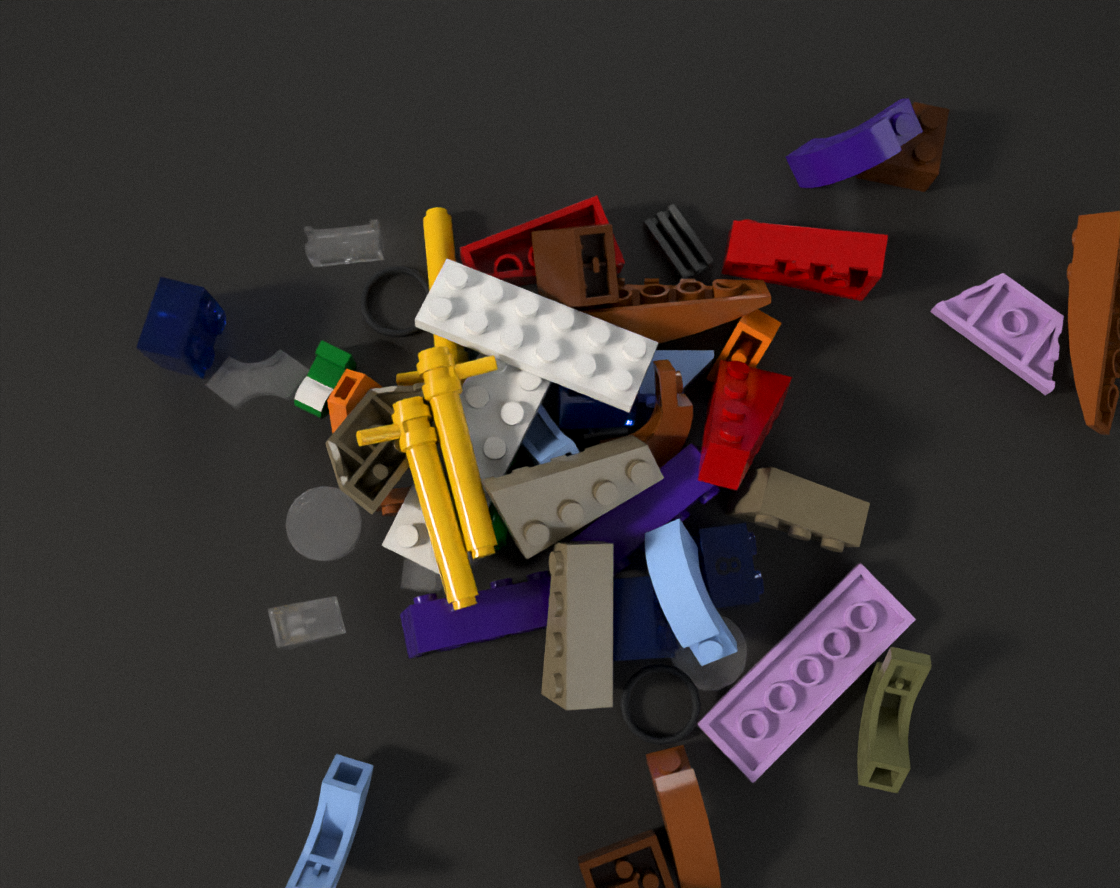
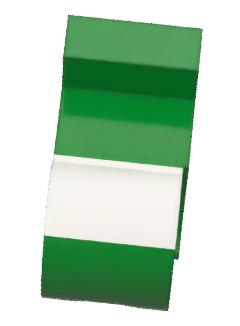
M321 340L315 352L316 358L306 378L297 390L294 405L323 419L329 413L327 400L346 369L354 371L357 363L351 354Z

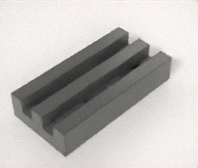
M675 204L670 205L666 211L657 213L653 219L649 218L644 221L643 228L680 280L691 279L712 266L713 258ZM671 218V220L674 222L678 230L681 232L685 240L688 242L692 250L695 252V254L701 261L700 263H698L696 258L693 256L689 248L686 246V244L684 243V241L679 236V234L677 233V231L668 219ZM661 224L691 269H685L658 230V225Z

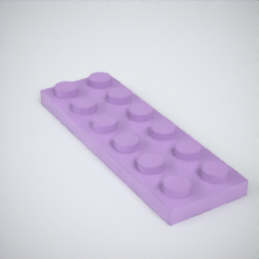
M861 563L857 564L697 722V725L751 783H754L916 619Z

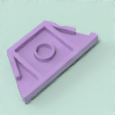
M1006 274L997 275L985 283L971 287L949 300H943L937 303L930 311L1044 395L1051 393L1055 388V381H1052L1054 362L1059 357L1060 345L1058 337L1062 333L1064 316Z

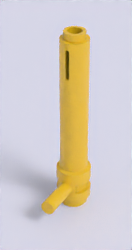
M441 207L428 209L426 216L423 218L429 291L446 259L456 262L452 217L445 208ZM433 334L434 347H448L449 354L454 356L456 365L469 362V356L464 351V346ZM418 371L396 375L398 386H413L415 383L424 382V379L419 377ZM467 378L460 380L461 386H463Z
M432 347L418 353L419 362L416 364L419 377L424 379L425 384L422 386L425 401L430 403L466 552H471L472 559H478L495 554L494 546L498 544L483 485L480 481L481 477L460 394L463 392L460 380L498 370L494 355L456 365L455 358L449 354L448 347Z
M418 396L400 400L392 405L394 413L391 415L393 424L359 430L356 432L357 442L359 446L398 439L401 452L407 455L448 604H453L454 611L477 604L475 596L479 594L436 444L439 442L435 427H431L429 422L432 418L429 405L424 404L423 397Z

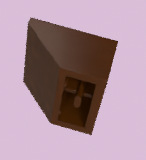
M604 223L531 231L538 295L568 307L619 302L612 224Z

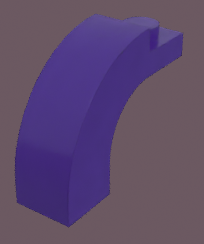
M909 98L900 99L853 129L832 137L813 138L787 155L786 159L800 188L821 187L850 178L884 162L902 151L901 146L923 132Z

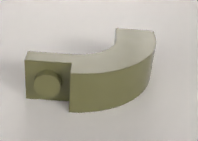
M890 647L884 662L876 663L868 685L860 724L857 753L858 785L893 793L899 792L911 769L908 748L909 724L916 697L932 667L930 655Z

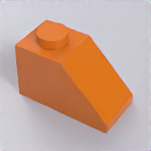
M758 309L746 315L743 314L706 379L713 382L720 359L729 362L740 361L749 367L756 368L778 331L781 322Z

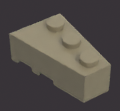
M766 467L749 470L738 490H731L725 515L755 523L765 528L786 532L788 536L799 540L821 542L820 547L826 550L843 552L845 547H860L870 503L780 469Z

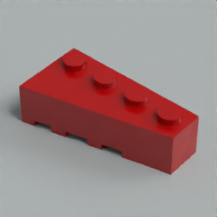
M596 195L460 247V259L463 265L515 286L536 284L531 231L609 224ZM613 234L616 272L620 273L625 261Z

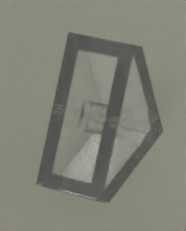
M337 596L268 609L277 649L291 650L346 633Z

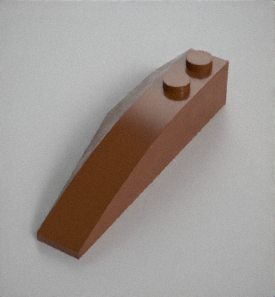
M1120 211L1079 215L1077 229L1072 234L1073 259L1067 268V278L1069 281V345L1076 390L1086 425L1101 435H1109L1119 397L1118 387L1114 383L1116 378H1120Z
M617 278L619 302L573 306L571 308L656 342L663 343L693 335L742 317L743 314L746 315L770 304L772 296L764 280L716 279L712 282V286H705L702 282L695 281V279H681L677 285L659 284V278H645L644 285L625 284V278Z

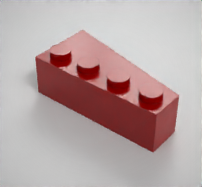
M750 219L734 220L728 234L721 273L752 280H764L767 283L862 301L882 277L888 235L759 223Z
M719 360L708 398L698 481L738 490L756 453L758 454L766 435L769 434L775 419L777 420L781 412L792 377L749 367L740 361L729 362Z

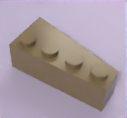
M629 435L585 448L584 452L570 456H558L544 464L531 468L525 466L512 470L513 473L497 478L492 476L480 481L515 545L525 558L529 559L661 481L664 477L649 446L635 436Z
M603 541L556 542L549 556L551 583L541 694L565 710L613 707V544Z

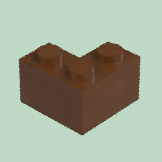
M914 102L912 107L923 132L901 146L902 151L884 162L857 174L856 178L926 192L939 175L949 109Z
M652 829L578 857V863L587 888H675L656 834Z

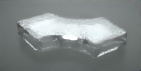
M281 349L270 358L257 363H243L228 357L205 386L237 410L248 400L264 395L281 397L290 402L297 393L302 381L306 378L309 369Z

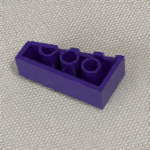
M691 443L660 468L664 479L603 514L571 541H603L612 543L614 577L631 564L627 558L638 548L642 553L645 552V533L679 518L683 522L691 515L687 511L698 501L704 505L721 490L717 485L698 481L701 451Z
M549 571L526 575L527 582L513 584L512 578L490 582V589L478 591L479 595L475 596L477 604L455 611L453 604H448L447 598L438 599L437 593L413 598L414 604L409 605L400 614L408 658L421 657L423 653L433 650L443 652L465 646L471 642L483 643L505 637L504 635L508 634L512 636L547 628L551 583Z

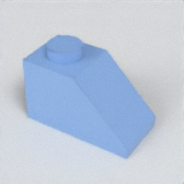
M656 350L638 391L637 402H644L650 408L655 407L653 361L668 359L675 370L681 372L683 381V392L681 394H683L710 367L714 359V350Z

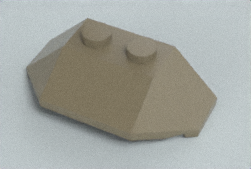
M424 382L415 383L413 386H390L370 389L325 443L340 490L370 514L377 510L408 469L409 463L406 453L401 452L398 439L359 446L356 432L393 424L391 415L394 413L392 405L403 399L423 397L424 404L429 405L431 411L430 403L425 401L422 391ZM433 415L429 420L431 427H435Z

